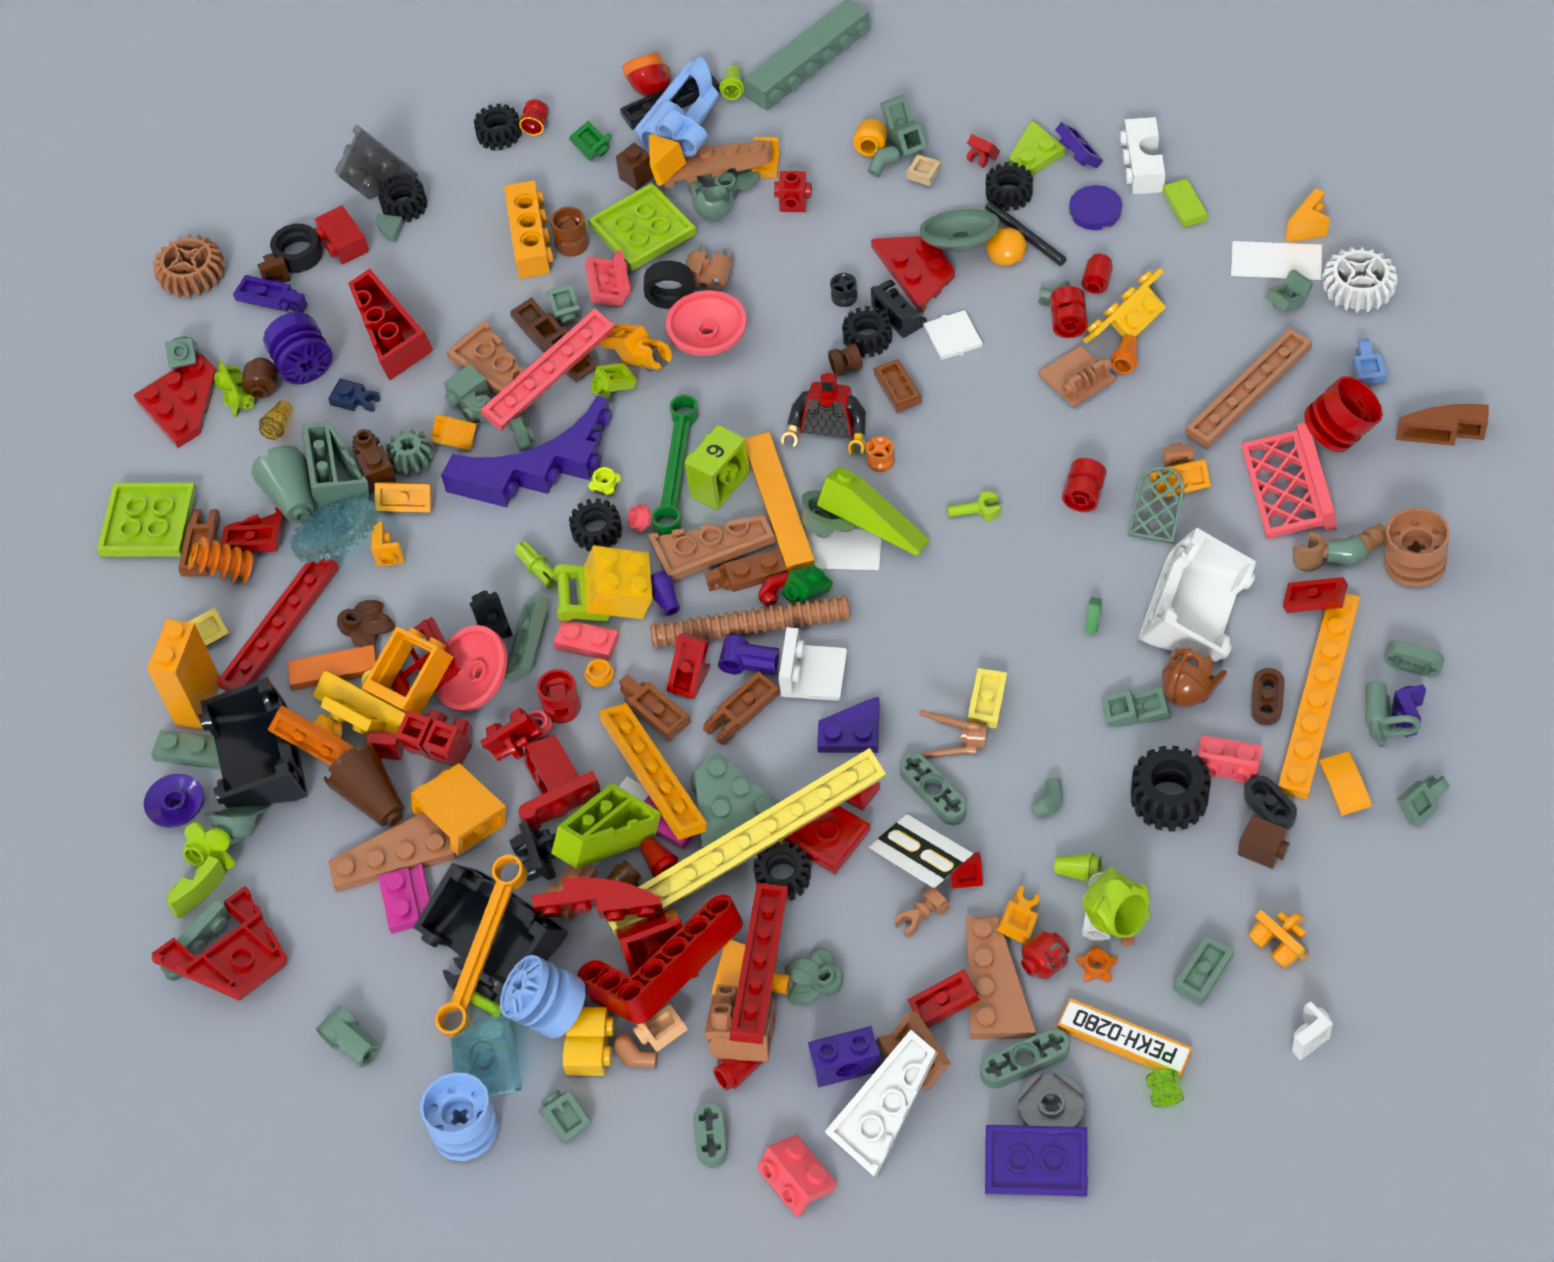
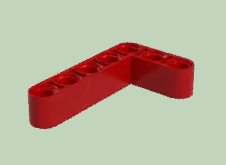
M720 894L714 896L632 976L599 960L585 963L579 969L577 976L582 978L585 984V991L594 1003L601 1007H607L609 1011L631 1023H644L652 1018L743 927V919L729 895Z

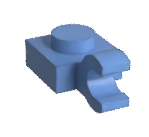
M1369 338L1358 339L1359 348H1356V356H1353L1352 360L1356 379H1359L1364 384L1386 382L1387 373L1382 354L1372 353Z

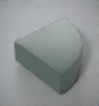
M378 214L377 225L380 232L387 240L396 242L404 224L403 218Z

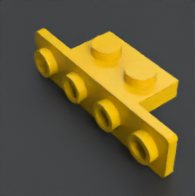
M1160 267L1154 273L1148 270L1137 280L1140 285L1136 289L1134 286H1131L1121 295L1123 301L1119 305L1115 302L1104 312L1107 317L1103 321L1098 318L1087 328L1089 334L1083 339L1084 342L1087 344L1109 324L1122 337L1126 335L1136 337L1166 308L1149 288L1164 272L1163 269Z
M329 671L322 673L313 694L314 698L322 701L320 707L330 712V718L341 723L348 721L353 724L352 729L366 736H368L369 732L380 733L382 731L396 734L406 714L405 711Z

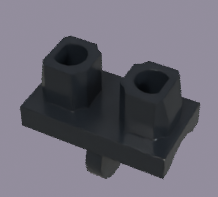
M484 590L471 597L473 602L469 603L477 625L492 629L501 638L513 636L496 591L489 594L488 591Z
M527 820L519 824L521 833L509 841L512 850L517 856L522 857L527 853L529 854L530 858L522 862L527 868L526 880L531 881L540 876H543L548 881L555 878L556 874L551 859L557 858V856L552 854L556 834H551L549 829L542 831L532 829Z

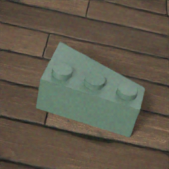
M330 422L302 424L304 451L313 508L323 509L369 503L368 481L357 469L354 459L350 458L345 450L344 443Z

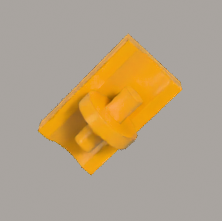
M1262 910L1256 914L1255 918L1258 922L1254 925L1248 936L1261 949L1275 937L1281 944L1270 956L1281 967L1286 969L1298 958L1303 962L1309 956L1305 948L1291 936L1294 933L1299 939H1303L1307 934L1300 926L1304 920L1300 913L1297 912L1289 917L1285 912H1280L1277 919L1283 924L1282 927Z

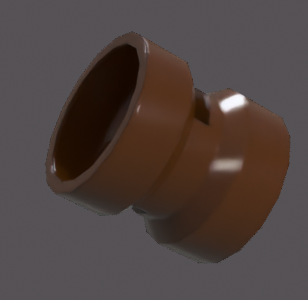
M855 343L846 345L845 349L842 350L835 348L828 351L831 369L837 377L844 375L848 370L857 371L863 368L861 355Z

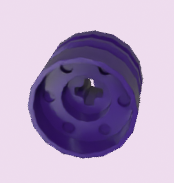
M303 312L284 314L271 322L264 332V346L270 358L274 361L280 376L286 382L295 385L307 384L321 377L331 366L333 359L331 348L322 336L317 323L309 314Z

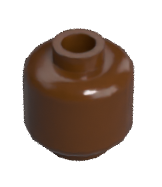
M262 357L247 362L244 366L242 378L244 391L257 399L273 395L277 390L278 369L269 359Z

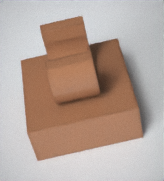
M1181 443L1169 444V447L1163 448V467L1194 461L1192 445L1182 446Z

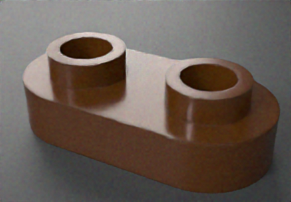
M1273 668L1259 670L1255 674L1253 681L1251 716L1257 723L1266 726L1277 723L1281 718L1285 680L1283 675ZM1269 685L1272 689L1265 688L1264 686ZM1262 711H1269L1271 714H1265Z

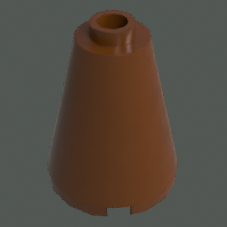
M365 742L362 743L365 748L359 751L355 747L349 749L329 767L330 777L324 776L326 785L380 826H394L403 818L402 812L405 807L376 748L372 743Z

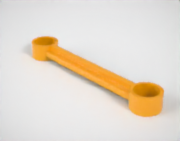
M503 855L493 864L492 875L496 883L450 1003L441 1006L436 1013L435 1024L437 1028L449 1038H461L471 1028L472 1019L467 1010L512 891L520 888L527 879L526 866L514 855ZM510 863L518 864V875L511 881H502L500 877L502 869ZM452 1011H461L463 1014L461 1025L455 1030H446L444 1027L446 1016Z

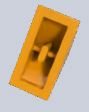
M655 134L649 135L650 167L657 186H661L686 164V160L678 142Z

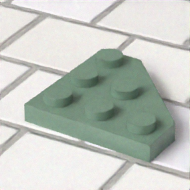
M715 750L694 771L696 806L707 822L706 832L700 833L701 849L779 803L773 796Z

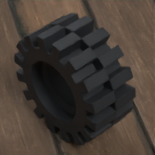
M500 103L496 104V107L493 108L491 104L488 105V110L482 108L480 110L481 114L477 112L475 115L476 119H474V128L480 145L483 144L484 148L487 149L490 146V150L495 151L496 147L499 150H503V146L506 145L507 148L512 147L511 142L514 144L518 142L517 138L521 137L522 130L519 126L518 113L515 112L513 107L509 109L507 104L501 107ZM498 125H504V126L501 127V128L492 129V127H495V126H498Z
M1004 162L1003 167L1001 164H997L996 170L992 167L986 175L987 201L994 202L1000 208L1002 206L1005 207V211H1009V207H1013L1014 211L1018 210V205L1023 208L1026 206V202L1029 203L1033 195V176L1029 169L1026 170V166L1021 165L1018 167L1016 162H1013V166H1009V162ZM1006 184L1016 185L1017 187L1012 189H1006L1001 186Z
M399 175L398 180L392 177L390 178L391 183L385 181L383 183L384 187H380V193H378L384 215L402 217L408 223L412 222V217L415 219L420 218L418 213L422 215L425 213L424 208L428 206L423 184L419 182V179L415 177L412 180V176L409 175L404 179L403 175ZM402 197H410L404 201H396Z
M865 306V311H861L859 307L856 308V313L850 311L848 317L845 316L844 323H842L844 345L855 343L863 358L868 353L869 357H874V352L880 355L883 353V349L887 350L889 348V344L892 342L890 318L886 316V312L882 310L879 313V308L876 307L873 308V311H870V306ZM863 329H873L877 331L871 335H861L858 333L860 330Z
M596 498L595 503L588 499L586 500L587 505L584 506L582 502L577 505L579 511L576 509L572 510V516L569 517V526L575 543H578L580 548L585 546L586 551H591L593 545L610 548L609 543L611 542L615 545L617 538L621 537L622 523L619 512L614 504L610 506L608 500H605L602 504L600 498ZM603 520L606 522V526L599 531H588L585 529L586 525L591 521Z
M778 841L774 844V848L768 847L765 849V853L763 851L758 853V859H754L756 884L788 886V896L790 901L795 899L796 892L801 896L804 893L803 887L808 888L809 879H811L809 859L804 849L800 851V846L796 843L791 848L790 841H785L784 846H780ZM778 864H789L794 868L793 874L785 879L773 878L770 871Z

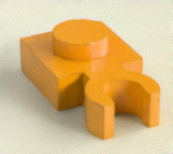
M1020 886L1013 895V901L1010 900L1005 906L996 931L1025 945L1030 939L1038 914L1032 910L1038 904L1040 895L1036 893L1031 901L1026 900L1023 897L1025 887Z

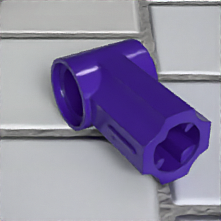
M730 635L724 639L718 667L723 672L734 675L741 674L743 670L760 671L761 673L775 675L779 665L780 650L774 647L749 644L746 639L740 636Z

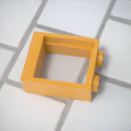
M396 626L364 682L362 689L405 712L409 710L422 714L451 663L453 656L444 651L446 645L432 637H430L429 641L424 640L425 635L410 627L408 631H405ZM413 646H416L430 653L408 694L404 697L389 688Z

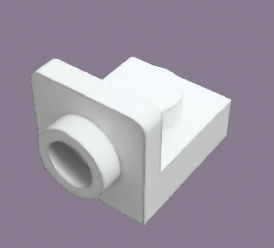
M1311 1001L1304 1006L1302 1018L1306 1023L1301 1025L1293 1035L1292 1052L1300 1061L1330 1039L1333 1026L1329 1014L1323 1008H1317Z

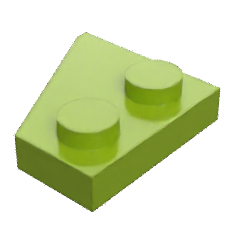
M1031 121L1009 157V166H1013V162H1016L1018 167L1024 165L1026 170L1029 169L1031 175H1034L1065 155V147L1038 124Z

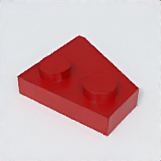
M275 507L276 513L261 519L256 514L244 521L226 525L223 529L220 547L227 543L231 546V550L234 547H239L242 553L246 550L251 552L278 551L285 516Z

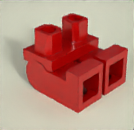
M430 709L427 716L407 710L395 738L408 752L412 754L417 753L427 759L439 763L444 762L453 767L458 763L463 764L467 753H469L472 747L468 740L472 725L467 720L455 718L452 725L445 723L447 716L434 709Z

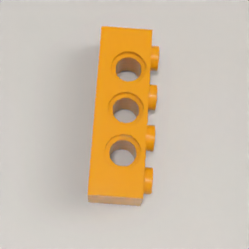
M535 180L505 185L514 257L519 279L550 274L549 263L554 261L551 246L546 247V244L551 242L548 227L543 228V225L548 223L545 208L540 209V206L545 205L542 190L537 191Z

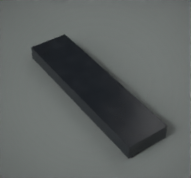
M711 74L712 85L720 92V84ZM694 77L689 78L671 100L680 108L695 103L699 97V88ZM666 89L620 108L621 116L631 130L636 128Z

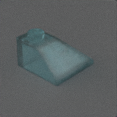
M500 1016L478 1020L451 1040L454 1073H469L480 1079L487 1088L489 1096L522 1090L516 1034L511 1019Z

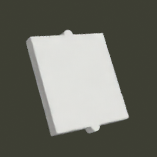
M965 310L947 316L942 315L941 318L923 323V327L940 360L956 355L963 356L965 352L983 347V343Z

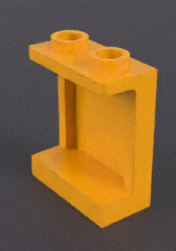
M460 763L442 771L436 778L418 786L411 793L412 812L416 815L424 812L450 837V849L457 856H460L506 825V806Z

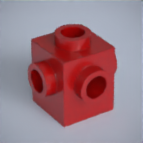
M780 171L779 181L774 182V197L779 198L780 212H806L807 199L812 196V183L807 182L806 171Z

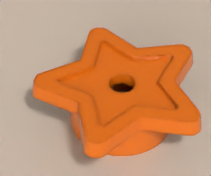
M1095 945L1085 956L1076 957V962L1084 969V982H1089L1096 978L1105 982L1112 980L1110 969L1117 963L1118 958L1109 956L1105 951L1101 950L1099 945ZM1099 963L1100 966L1095 967L1094 964Z

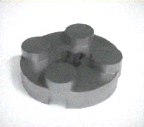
M1053 1072V1075L1042 1076V1073L1035 1075L1025 1082L1020 1090L1019 1118L1024 1126L1079 1127L1084 1118L1085 1106L1082 1090L1072 1078L1062 1073ZM1054 1099L1058 1101L1057 1108L1059 1110L1055 1112L1045 1110V1104L1043 1103L1045 1100L1050 1103Z

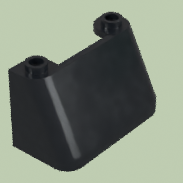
M268 677L200 701L202 714H199V720L205 731L209 730L214 736L222 779L217 780V787H214V794L220 805L224 804L227 808L294 802L308 797L298 747L268 730L281 705L288 708L284 699Z
M452 863L413 928L423 934L421 939L435 948L439 944L448 946L462 957L467 958L496 881L475 868ZM513 892L483 968V972L490 976L488 979L492 984L490 989L499 996H501L503 985L509 973L519 961L530 955L538 956L547 961L568 935L566 929L549 917H542L541 914H536L532 905Z

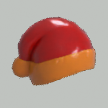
M658 52L629 60L622 65L624 77L632 88L641 95L650 96L666 89L670 85L669 67L664 63L662 56Z

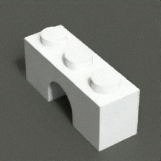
M1156 117L1125 119L1124 130L1120 131V146H1125V149L1122 151L1123 165H1128V168L1125 169L1126 184H1131L1132 195L1162 192L1163 185L1165 184L1162 155H1155L1158 154L1159 143Z

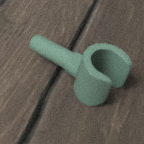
M1065 280L1052 290L1042 287L1039 291L1041 297L1038 303L1050 306L1052 292L1060 287L1069 286L1070 282Z

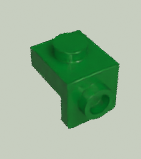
M588 120L571 134L569 140L591 161L597 155L602 157L610 149L609 143L612 135L607 133L603 136Z
M815 565L793 570L788 576L782 590V595L792 605H796L798 601L801 604H805V600H808L809 597L829 592L833 582Z

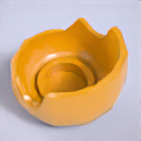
M1011 227L999 228L994 237L987 241L986 246L990 260L999 266H1010L1016 262L1023 261L1025 252L1028 251L1024 236L1020 231Z

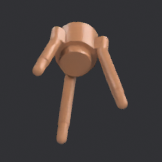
M925 710L919 711L921 716L961 728V743H967L964 747L923 752L922 755L925 758L964 753L976 755L977 748L985 749L988 725L968 723Z

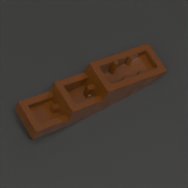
M532 297L510 311L512 319L543 353L569 332L566 327L562 328L549 312L545 314ZM587 354L566 374L577 383L595 371L598 365Z

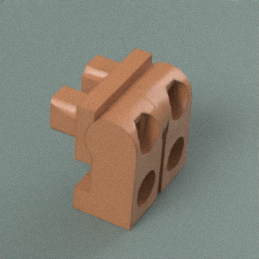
M717 985L716 995L712 997L704 1031L705 1039H709V1052L719 1059L768 1062L776 1026L774 996L770 998L763 1044L730 1041V1029L737 987L736 985Z

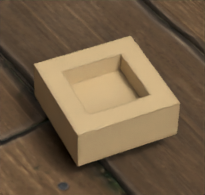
M917 154L906 171L907 179L931 186L941 170V161Z

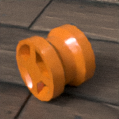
M883 436L874 437L867 442L866 454L869 468L876 472H885L891 469L895 463L893 442Z

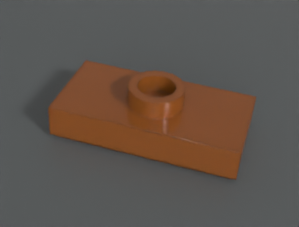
M899 359L873 368L874 376L897 413L922 403L921 395Z

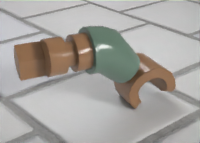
M1378 523L1363 531L1362 534L1357 536L1351 535L1343 539L1328 540V544H1325V540L1321 535L1309 531L1308 548L1302 545L1294 547L1293 563L1295 567L1305 571L1318 569L1323 564L1324 558H1327L1328 563L1346 566L1355 565L1365 560L1372 549L1374 550L1385 543L1387 528Z

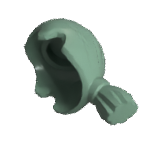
M694 181L688 187L692 195L694 209L700 217L716 221L727 216L733 207L732 192L728 194L727 188L723 186L704 187L699 181Z

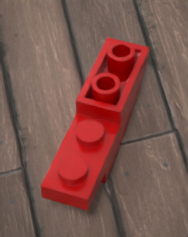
M602 878L562 879L563 891L532 895L533 909L536 914H541L542 917H556L561 915L560 911L573 910V913L578 914L588 913L592 911V907H597L600 919L606 918L607 922H617L624 920L626 915L637 914L639 918H648L655 916L658 911H663L660 897L628 883Z

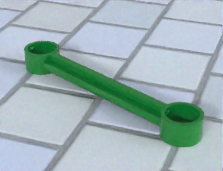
M690 395L676 396L670 402V412L674 426L661 506L652 513L653 528L655 533H658V536L672 534V530L681 529L682 527L680 513L677 509L690 425L694 424L699 417L697 401ZM682 407L692 408V410L686 414H679L676 412L678 409ZM666 517L676 519L670 525L658 524L661 519Z

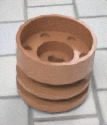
M1425 508L1405 509L1390 519L1386 529L1384 567L1387 574L1395 582L1409 587H1423L1433 584L1442 577L1446 571L1450 536L1447 521L1440 514Z

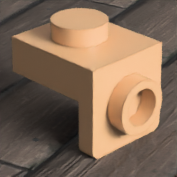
M671 1004L660 1010L648 1021L637 1024L638 1026L632 1029L643 1045L649 1042L656 1052L688 1030Z

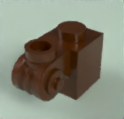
M362 429L353 436L352 449L354 453H358L356 457L361 472L368 481L370 493L373 494L375 493L376 482H396L383 446H378L380 443L379 438L374 433L372 434L371 430Z

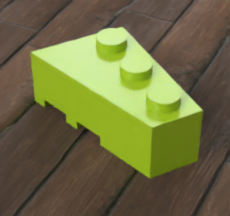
M611 783L558 825L552 854L576 869L640 846L642 841L647 838L653 837L655 839L662 813L614 783Z

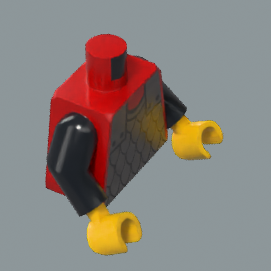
M825 373L821 375L820 382H813L809 391H803L792 404L787 423L789 430L782 435V444L784 445L786 435H792L795 439L793 447L796 446L799 441L797 428H800V433L848 439H852L854 435V440L848 445L849 453L851 455L854 454L855 443H859L861 445V454H864L867 442L863 439L866 430L865 409L858 399L853 396L851 387L837 384V376L835 374Z

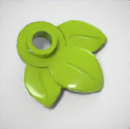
M197 821L187 825L184 832L187 842L184 844L183 857L190 865L199 867L203 865L208 856L219 859L224 870L231 869L236 865L235 860L226 852L231 844V838L227 832L219 828L205 830Z

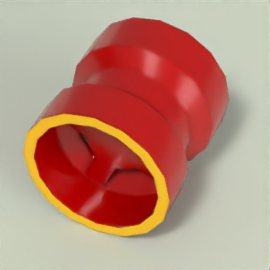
M532 99L525 103L519 126L526 134L536 136L543 132L545 120L549 113V108L544 102Z

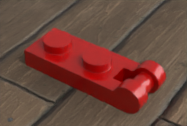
M590 771L523 803L518 809L522 823L527 820L532 829H540L542 823L553 818L562 817L569 810L582 804L585 805L601 792L598 779L594 772Z

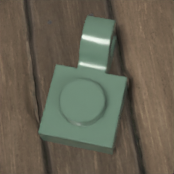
M525 411L521 413L522 418L512 419L509 424L510 430L515 435L520 452L532 449L530 443L535 442L531 427L529 426L528 415Z
M1430 775L1424 781H1416L1396 800L1409 823L1419 826L1439 808L1435 799L1444 793L1450 785L1444 776L1436 780L1434 775Z

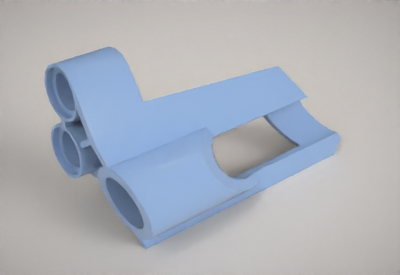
M697 57L694 62L689 61L634 129L638 133L642 147L647 152H649V135L652 134L678 142L684 156H694L708 139L709 134L707 135V132L700 124L719 97V92L712 85L710 70L702 57ZM692 75L699 88V97L685 114L682 108L671 102V100Z

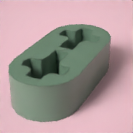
M1394 640L1387 645L1384 661L1397 669L1426 677H1436L1441 673L1444 657L1433 649Z
M705 1103L700 1105L694 1112L696 1150L699 1161L704 1166L716 1168L725 1162L728 1154L725 1121L722 1110L718 1105ZM708 1114H712L714 1119L712 1121L713 1130L707 1131L704 1121ZM709 1140H714L717 1151L714 1157H709L707 1152L709 1150Z

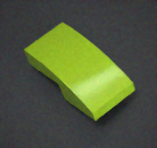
M208 856L203 865L197 868L193 880L181 877L177 885L170 889L166 903L173 916L180 918L206 900L227 875L219 859Z

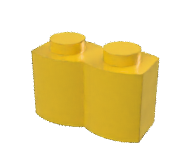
M583 1007L576 1022L566 1032L563 1048V1069L566 1076H605L606 1066L612 1065V1047L608 1046L609 1037H614L615 1018L610 1017L607 1007Z

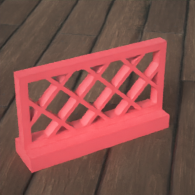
M1305 422L1297 424V430L1241 444L1267 539L1324 526L1325 531L1336 529L1335 511L1312 434ZM1294 441L1295 447L1289 454L1278 449L1281 444ZM1262 449L1267 451V453L1260 461L1251 457L1249 451ZM1273 455L1284 459L1279 468L1267 464ZM1290 463L1301 467L1296 476L1285 472ZM1262 469L1274 474L1268 483L1256 478ZM1279 477L1291 482L1285 491L1273 486ZM1297 485L1308 489L1303 499L1291 494ZM1268 492L1280 496L1274 506L1263 501ZM1285 500L1297 504V507L1291 514L1279 509ZM1303 508L1314 512L1316 518L1303 520L1297 516ZM1274 515L1286 519L1282 526L1270 528L1269 525Z

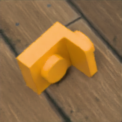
M754 137L753 141L771 140L773 151L769 164L751 168V172L760 173L759 178H778L781 156L779 138Z
M383 521L371 522V551L376 566H392L404 563V555L400 543H392L391 532H386Z

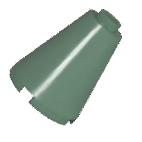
M282 445L269 449L267 456L264 458L259 456L252 465L251 475L255 483L290 522L301 523L308 520L314 508L304 454L295 446Z

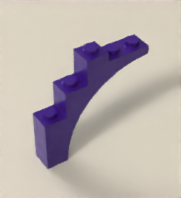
M596 396L587 412L572 427L558 437L536 448L499 457H469L452 454L441 474L445 491L507 508L511 498L517 495L519 487L548 494L553 484L558 482L560 473L590 480L594 471L599 469L602 458L598 452V446L601 442L605 426H609L612 419V411L609 409L608 399Z

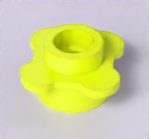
M599 468L593 473V481L589 483V489L592 492L600 491L606 496L612 495L615 492L614 487L621 481V476L618 473H614L610 468Z

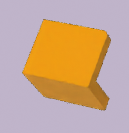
M436 414L430 441L470 450L477 424Z

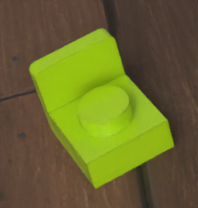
M625 363L597 366L590 388L596 396L605 397L609 400L610 394L613 391L634 389L637 379Z

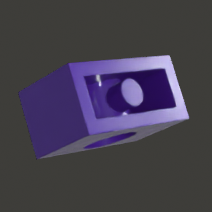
M872 1026L808 1042L810 1060L818 1088L873 1074L881 1065Z

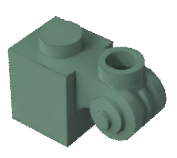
M469 364L444 382L447 392L445 398L453 408L457 407L462 411L463 416L468 422L485 423L488 420L481 415V409L491 401L489 398L490 392L486 379Z

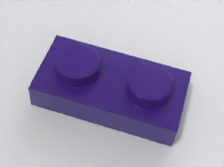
M1063 122L1058 125L1055 131L1061 137L1060 142L1067 149L1075 153L1074 159L1082 166L1088 164L1098 168L1103 159L1079 131Z

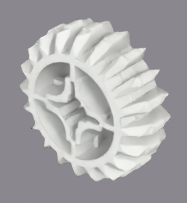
M1363 246L1360 250H1355L1351 247L1348 252L1341 249L1338 255H1332L1330 261H1327L1322 274L1324 293H1327L1328 300H1335L1336 307L1343 305L1345 311L1352 308L1355 309L1356 313L1360 309H1364L1369 313L1371 307L1379 310L1380 306L1387 305L1390 298L1395 294L1398 281L1396 267L1392 266L1391 259H1385L1384 253L1375 254L1374 248L1370 251H1365Z

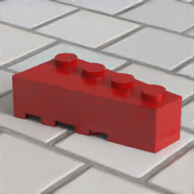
M370 268L348 283L372 345L377 353L378 360L389 381L434 351L425 332Z

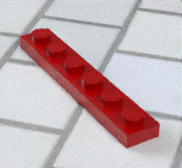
M313 552L216 681L219 688L230 691L255 682L339 570L336 561Z
M756 884L730 1029V1041L763 1044L788 896V886Z

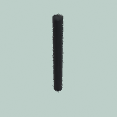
M989 201L986 204L985 210L995 214L1006 226L1020 231L1026 241L1059 266L1066 262L1067 258L994 202Z

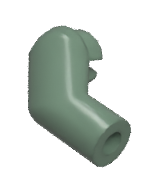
M895 146L878 149L868 172L874 176H880L885 164H895L900 161V150Z
M1052 777L1046 780L1047 793L1031 805V810L1036 817L1049 816L1061 808L1063 798L1060 778Z

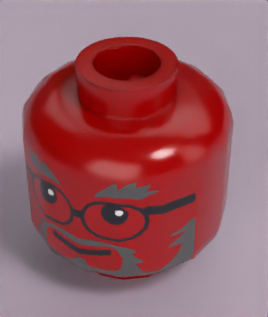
M1042 931L1022 946L1021 954L1023 960L1021 965L1029 976L1033 977L1036 975L1044 980L1049 979L1068 964L1067 954L1070 953L1069 947L1059 934Z

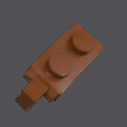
M779 548L724 563L718 566V568L706 572L705 578L709 591L725 588V590L732 589V592L764 584L767 577L787 572V568Z
M628 674L618 681L621 687L620 691L626 696L624 701L667 740L671 741L691 723L690 716L650 682L645 683L643 681L639 685Z

